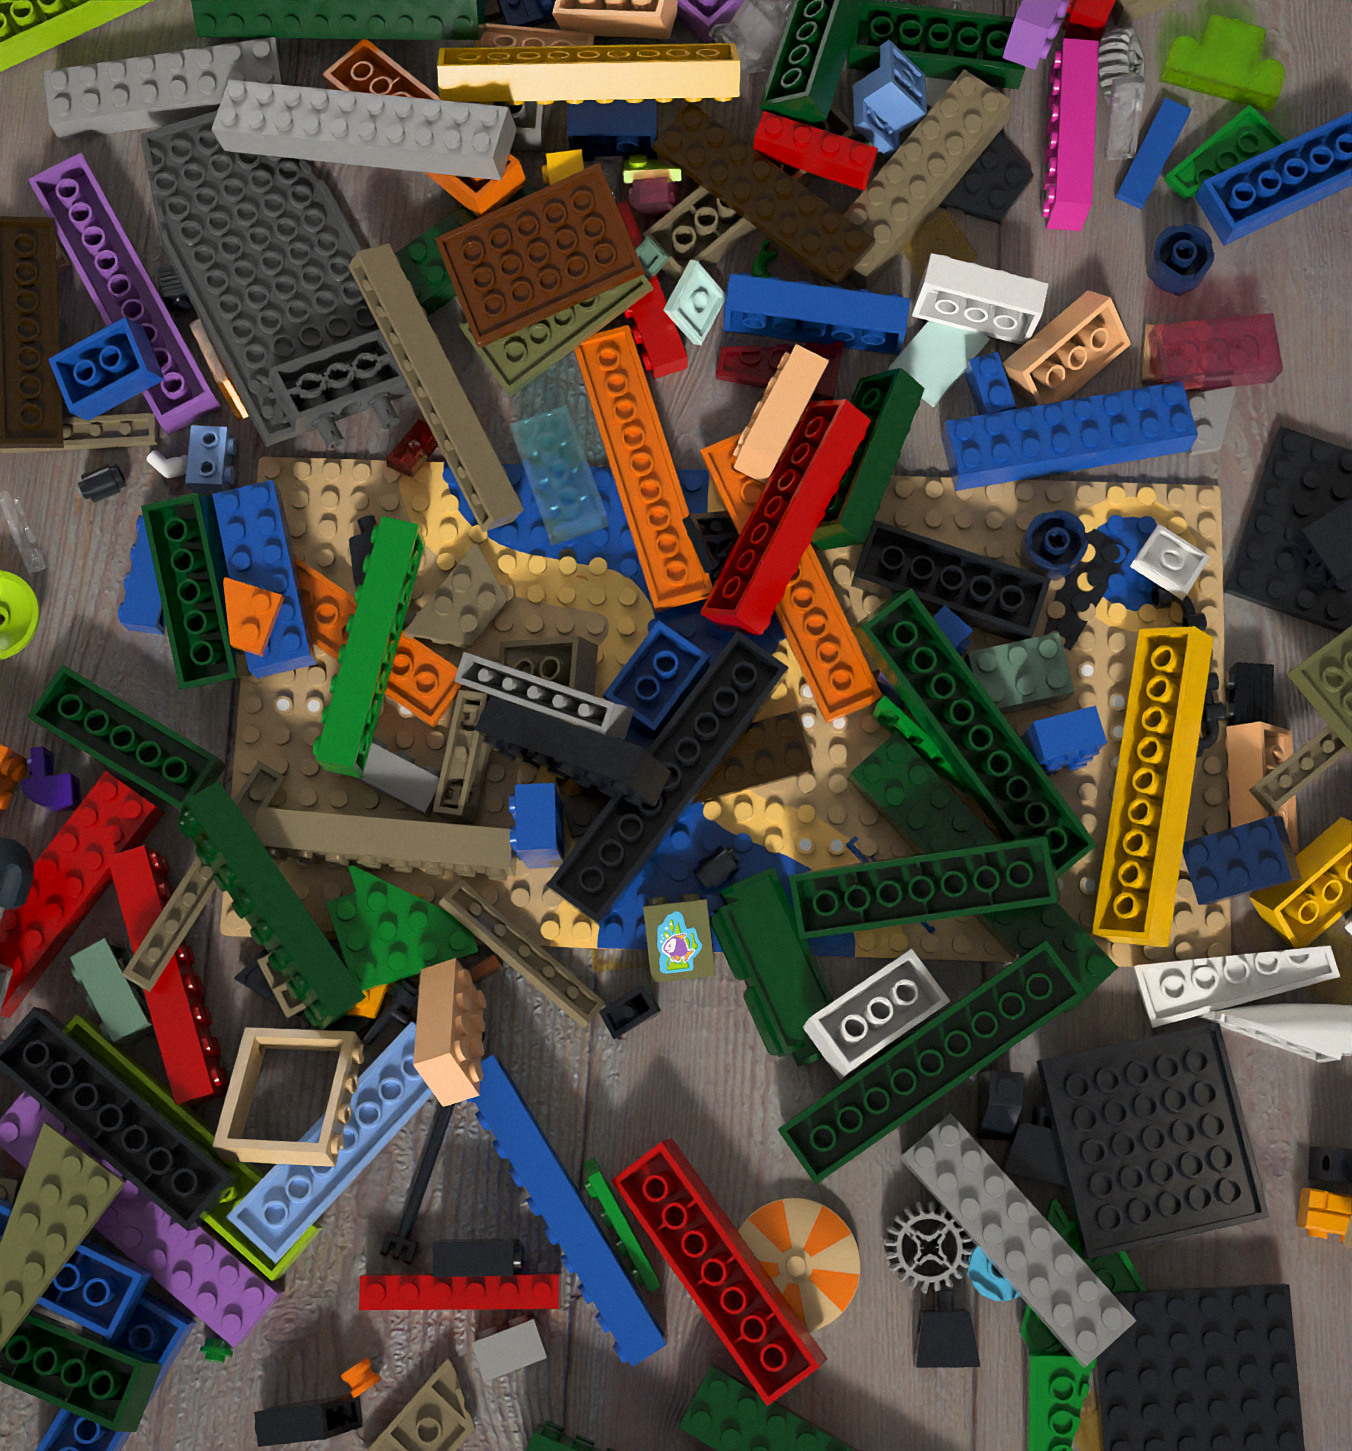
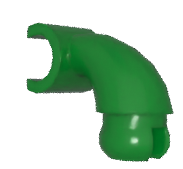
M765 240L762 243L761 251L754 259L752 265V275L754 277L766 279L773 277L766 268V262H773L777 259L778 248L773 253L765 252L770 245L769 240Z

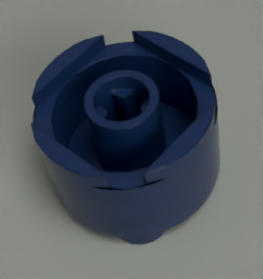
M1184 224L1183 226L1176 227L1173 225L1166 228L1159 235L1149 254L1146 269L1147 276L1160 289L1173 293L1176 296L1185 295L1187 292L1197 288L1203 281L1215 258V252L1213 253L1211 245L1213 242L1208 233L1193 224Z
M1064 510L1039 514L1030 523L1021 541V561L1031 572L1051 578L1052 581H1058L1066 577L1076 569L1087 551L1088 539L1084 524L1077 516ZM1052 542H1055L1056 544H1058V546L1054 548L1051 546Z

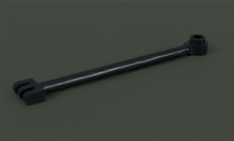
M486 1031L482 1032V1043L485 1040ZM456 1103L445 1107L441 1105L397 1235L391 1232L386 1233L380 1255L387 1256L392 1244L396 1246L392 1259L399 1261L404 1248L408 1250L404 1263L412 1264L419 1242L411 1240L410 1236Z

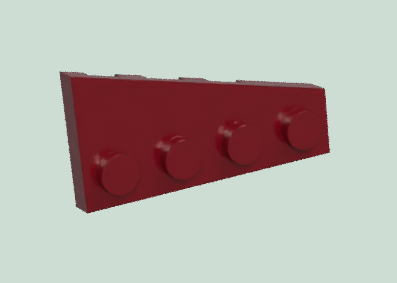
M844 341L826 345L806 343L805 346H801L829 360L812 397L833 400ZM777 344L776 347L763 348L760 345L721 347L716 379L766 388L772 376L774 377L784 353L791 354L795 346Z

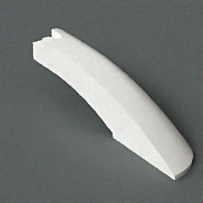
M1311 1003L1262 1004L1224 1008L1198 1016L1202 1020L1213 1024L1219 1023L1221 1027L1320 1063L1341 1060V1056H1352V1005Z

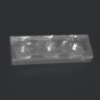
M1142 75L1112 79L1104 147L1106 161L1135 158L1145 81Z

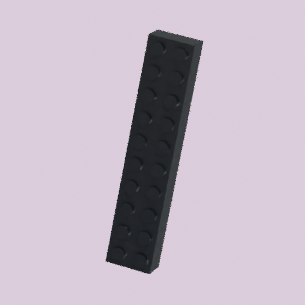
M737 631L647 750L671 771L656 806L643 803L639 807L623 799L624 795L617 793L615 797L610 799L547 883L548 889L600 927L785 679L789 667Z

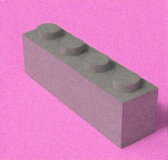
M373 737L362 779L352 778L429 818L433 811L441 772L428 765L424 769L414 765V758L401 751H398L397 755L386 750L387 744Z

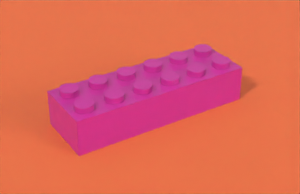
M1064 38L1060 50H1055L1053 66L1050 65L1048 84H1052V92L1048 93L1047 110H1051V115L1047 119L1045 136L1050 137L1049 145H1046L1044 163L1049 164L1048 172L1044 173L1043 190H1047V199L1043 200L1041 213L1042 217H1046V229L1081 231L1092 206L1099 41Z

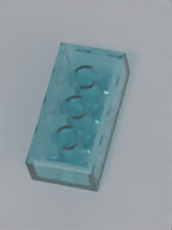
M565 405L509 424L515 447L550 545L552 546L608 527L607 514L568 406Z

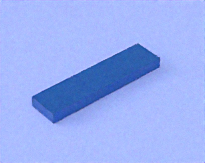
M1165 97L1115 198L1141 210L1143 209L1192 109Z

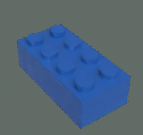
M555 783L515 784V794H509V810L516 822V826L510 827V845L513 846V850L516 851L519 860L524 862L527 869L560 867L565 861L563 803Z

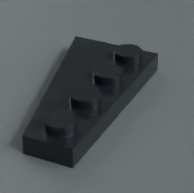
M1095 529L1086 533L1088 544L1095 548V556L1089 562L1080 561L1076 569L1065 577L1064 586L1056 591L1054 601H1059L1064 605L1065 614L1058 620L1049 618L1044 635H1048L1052 631L1059 632L1060 636L1065 637L1063 647L1070 651L1088 622L1081 620L1077 612L1087 611L1090 603L1095 608L1097 607L1108 588L1107 581L1109 577L1116 574L1123 561L1114 563L1120 556V550L1114 544H1121ZM1123 546V547L1125 548V550H1126V556H1127L1128 553H1129V551H1130V549H1128L1127 547ZM1082 573H1088L1087 582L1094 587L1092 590L1082 591L1078 588L1077 579Z

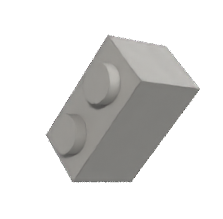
M526 1313L508 1320L510 1327L497 1331L495 1325L477 1332L478 1339L474 1340L471 1344L484 1382L546 1359L549 1356L537 1317L528 1319Z

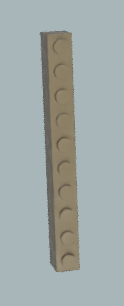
M389 243L357 251L348 267L482 532L513 522L524 511L521 498L514 491L508 479V473L505 467L501 465L495 453L492 441L487 438L481 426V420L478 414L474 412L468 400L465 388L460 385L454 373L453 364L447 359L438 335L434 333L428 322L426 311L420 306L414 294L413 286L407 280L401 268L398 256L393 253Z

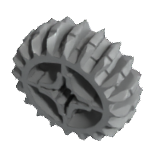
M1118 28L1105 33L1101 39L1098 50L1099 82H1101V92L1104 94V100L1109 108L1114 111H1126L1140 106L1146 90L1145 81L1147 80L1145 76L1146 67L1143 47L1137 33L1132 28Z
M916 1202L915 1214L912 1213L909 1207H904L903 1213L907 1218L903 1220L900 1216L894 1215L893 1220L899 1224V1227L895 1229L887 1226L886 1228L887 1232L894 1234V1239L883 1240L884 1245L893 1246V1251L885 1252L884 1258L896 1259V1262L888 1267L889 1270L893 1272L901 1268L902 1271L898 1274L897 1280L903 1282L908 1276L911 1277L908 1282V1288L912 1290L916 1287L918 1281L921 1282L920 1289L923 1293H927L929 1283H932L935 1292L941 1291L939 1282L943 1280L948 1288H951L953 1286L949 1278L951 1274L958 1279L963 1277L962 1273L956 1269L958 1265L969 1268L970 1263L962 1260L961 1257L962 1254L972 1255V1249L963 1248L962 1243L970 1242L971 1238L968 1235L960 1236L959 1232L963 1231V1228L958 1224L956 1226L953 1224L955 1219L952 1216L945 1217L947 1210L943 1206H940L938 1212L935 1213V1203L928 1202L927 1212H924L922 1204ZM923 1219H935L941 1223L937 1229L934 1228L932 1232L925 1235L912 1226L915 1222ZM948 1231L953 1240L951 1260L944 1255L941 1249V1243ZM905 1233L914 1243V1252L907 1264L901 1249ZM916 1235L926 1241L934 1239V1252L940 1258L927 1252L921 1255L920 1249L923 1247H920L921 1242L916 1238ZM926 1260H934L944 1268L930 1275L914 1272Z

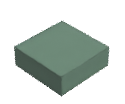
M647 236L636 248L645 271L644 275L649 280H652L671 258L650 236Z

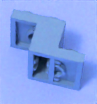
M888 40L880 46V67L853 85L852 103L854 107L853 126L860 136H865L874 147L878 148V152H882L890 159L900 148L899 133L927 115L925 73Z

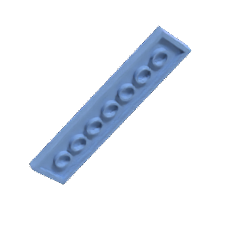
M411 1022L358 1078V1089L352 1095L350 1103L351 1119L348 1124H345L343 1133L344 1149L339 1150L336 1167L276 1164L227 1216L274 1263H277L434 1094L413 1065L416 1034L415 1023ZM325 1113L298 1142H319Z

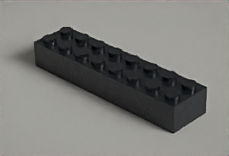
M33 1007L0 1045V1069L186 1231L197 1230L240 1178L235 1171L48 1010Z

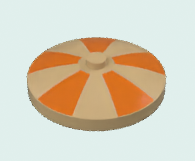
M784 1198L772 1201L758 1208L740 1226L739 1234L809 1332L830 1324L845 1311L853 1299L858 1286L860 1256L853 1234L846 1223L835 1212L812 1200Z

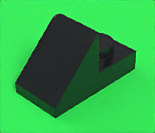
M644 982L600 1010L599 1014L612 1038L616 1039L643 1022L655 1018L661 1012V1009L647 983Z

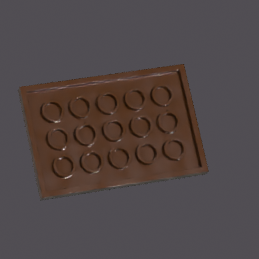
M599 163L434 238L476 345L479 348L645 274Z

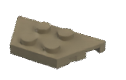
M474 543L404 630L405 637L413 639V637L431 639L432 643L443 645L450 643L456 647L471 649L507 604L508 599L478 545Z
M449 1357L367 1451H456L474 1431L476 1424L453 1360Z

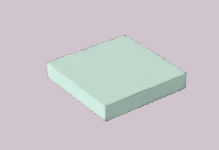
M690 260L663 311L693 344L702 345L727 295L699 261Z

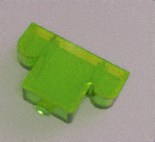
M1213 14L1210 16L1202 33L1200 44L1194 38L1184 35L1177 37L1173 41L1165 58L1159 82L1246 106L1250 104L1254 108L1271 112L1280 96L1285 69L1275 59L1259 61L1266 36L1265 28L1244 23L1240 19H1230Z

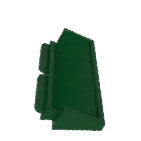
M771 867L720 890L719 892L726 906L713 911L714 914L710 918V924L733 976L739 981L744 980L747 989L743 993V998L767 1052L772 1056L777 1055L778 1057L792 1053L798 1067L823 1057L803 1026L811 1016L834 1002L807 940H799L795 913L774 867Z

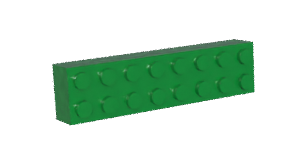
M385 516L381 517L380 524L375 525L372 531L371 543L374 544L372 554H367L364 560L363 573H366L363 585H358L355 593V603H358L355 615L350 614L347 622L346 631L350 633L347 645L342 644L338 655V662L341 663L339 674H334L330 684V693H333L330 705H325L321 718V723L325 725L322 735L316 737L313 746V754L316 755L315 759L325 771L359 779L363 778L426 544L419 524Z

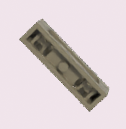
M458 691L432 811L448 821L475 824L491 747L482 742L484 737L474 729L490 698L488 693ZM462 714L465 715L464 721H461ZM447 788L449 789L448 798L444 799Z

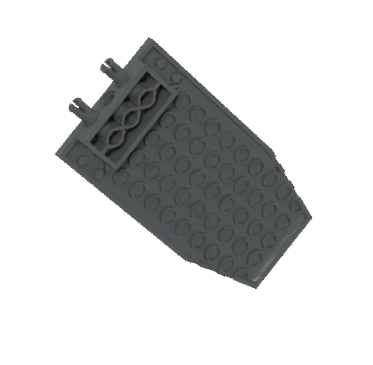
M218 110L140 134L162 246L265 446L268 447L318 428L327 449L334 450V443L337 448L345 443V439L342 437L335 421L370 408L374 409L383 429H390L388 423L391 424L392 428L398 425L401 420L390 401L412 392L348 267L357 251L362 249L324 181L317 179L311 172V167L304 159L301 161L295 158L224 151L211 130Z

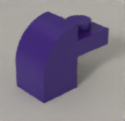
M43 746L30 748L31 757L27 759V768L32 778L20 780L25 795L34 803L50 811L76 810L81 804L79 778L71 773L54 775L52 752Z

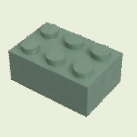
M1059 632L967 652L964 658V662L1002 714L1066 701L1075 692Z
M103 938L70 957L74 965L71 967V972L79 984H84L88 995L85 996L86 1002L94 1013L98 1012L103 1022L100 1024V1029L108 1041L112 1040L113 1043L132 1046L155 1033L143 988L121 976L130 962V958L122 944Z

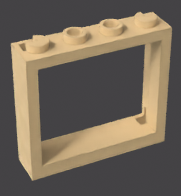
M245 1027L212 1146L223 1161L336 1167L339 1150L344 1149L343 1133L345 1124H348L351 1119L350 1103L352 1095L358 1089L357 1073L359 1065L365 1059L362 1055L364 1045L356 1033L353 1031ZM266 1048L340 1051L318 1143L242 1139Z

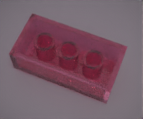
M1273 313L1156 324L1147 336L1151 372L1154 374L1153 386L1182 381L1185 391L1265 384L1272 383L1283 371Z

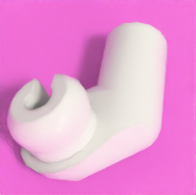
M154 450L147 456V462L166 478H174L186 474L187 455L166 459L159 451Z

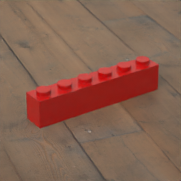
M628 200L617 203V206L636 249L643 240ZM655 275L652 280L648 279L654 289L623 313L626 319L631 317L634 327H631L630 330L635 344H641L644 351L640 356L645 371L651 370L653 378L657 379L687 369L688 357L675 323L663 311L667 302L658 278Z
M561 1272L517 1273L514 1276L432 1277L433 1273H384L360 1276L359 1310L559 1309L561 1307Z

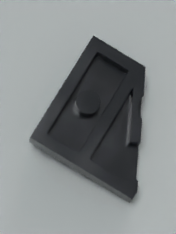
M728 511L689 514L682 520L705 573H709L719 565L718 562L731 551V548L739 538Z

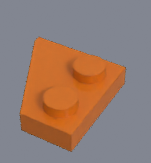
M225 577L223 585L230 645L263 657L284 597L281 594Z

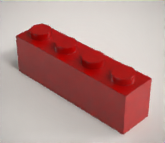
M766 111L763 112L754 136L753 149L769 160L864 191L872 174L878 151L877 147Z

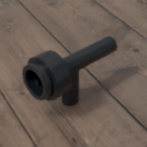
M404 978L392 982L387 988V991L393 997L361 1036V1040L370 1046L392 1018L405 1028L411 1022L416 1024L417 1020L400 1008L404 1005L411 1009L418 1001L419 988L409 979Z

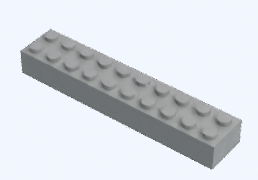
M229 80L211 130L224 151L502 180L517 129L509 108L504 106Z

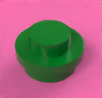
M206 1338L204 1346H201L199 1351L202 1354H206L204 1360L215 1363H224L225 1358H232L233 1356L231 1345L225 1340Z

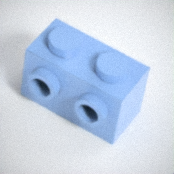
M191 425L185 483L192 493H219L229 490V484L234 483L235 473L231 462L232 456H235L237 453V440L233 437L228 427Z

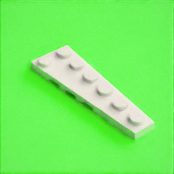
M1331 946L1132 966L1151 1028L1340 977Z

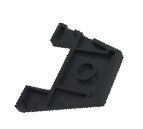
M998 133L938 207L944 209L951 207L962 210L966 215L1000 224L1031 183L1034 174L1002 135Z

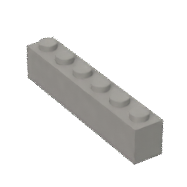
M466 652L463 653L454 682L622 740H625L635 710Z

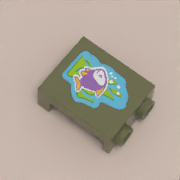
M699 893L680 895V901L668 902V896L649 898V904L643 905L652 983L715 976L707 899L700 898Z

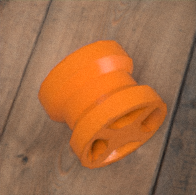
M369 1356L340 1375L344 1382L349 1383L351 1387L350 1394L353 1398H356L382 1380L379 1373H374L372 1370V1361Z

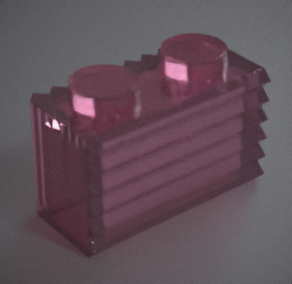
M668 177L633 180V188L629 189L630 206L635 207L638 212H641L649 219L652 217L656 219L658 216L662 218L681 203L680 187Z

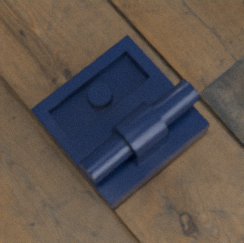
M498 0L506 25L534 27L555 20L552 11L556 0Z

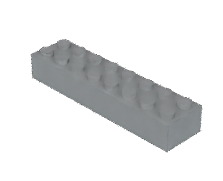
M275 37L44 71L49 124L60 141L171 125L217 111L229 80L286 85L282 54Z
M951 1113L902 1155V1162L937 1202L947 1210V1213L955 1219V1222L963 1228L965 1234L971 1238L972 1242L1083 1368L1087 1367L1136 1322L1134 1317Z

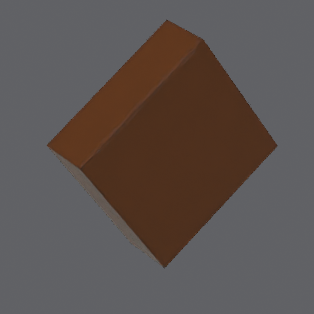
M491 955L468 971L472 981L475 984H479L503 966L495 955Z

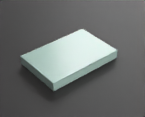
M928 321L889 366L887 371L897 368L905 370L925 388L921 398L932 407H935L965 372L969 359L976 358L988 345L990 338L983 333Z

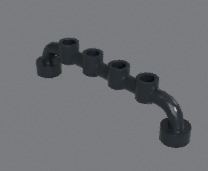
M1158 584L1152 586L1151 599L1155 609L1170 608L1172 601L1176 602L1181 606L1183 612L1182 627L1195 626L1201 631L1206 630L1207 620L1203 612H1195L1193 602L1188 595L1181 600ZM1216 672L1208 673L1202 721L1206 724L1207 733L1203 738L1199 735L1196 758L1201 757L1203 750L1211 748L1216 743L1219 736L1218 721L1225 719L1224 704L1222 702H1214L1212 691L1219 688V678Z

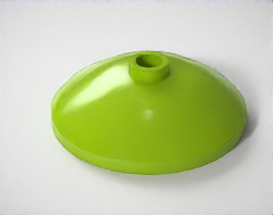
M0 570V617H4L5 620L0 625V660L9 658L24 649L34 637L40 622V605L34 590L19 576Z

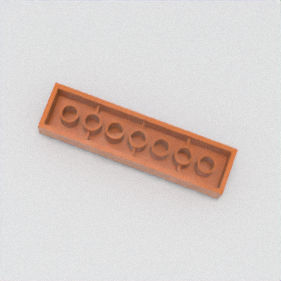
M362 39L322 74L330 90L440 100L439 96L367 39ZM509 154L502 180L424 172L479 218L499 209L527 184L520 161L511 154Z

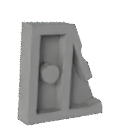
M1235 386L1186 394L1198 432L1190 451H1188L1189 456L1219 451L1222 447L1236 391Z

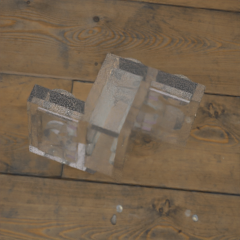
M745 0L730 23L714 24L708 34L717 43H735L740 59V67L746 73L771 71L792 8L790 5L791 1Z

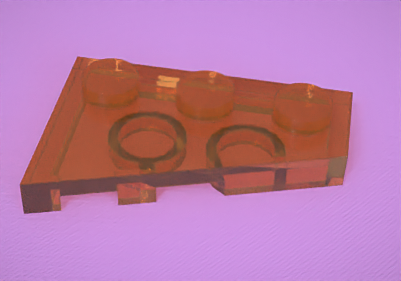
M198 319L189 323L213 377L236 419L240 421L248 417L249 415L201 320Z

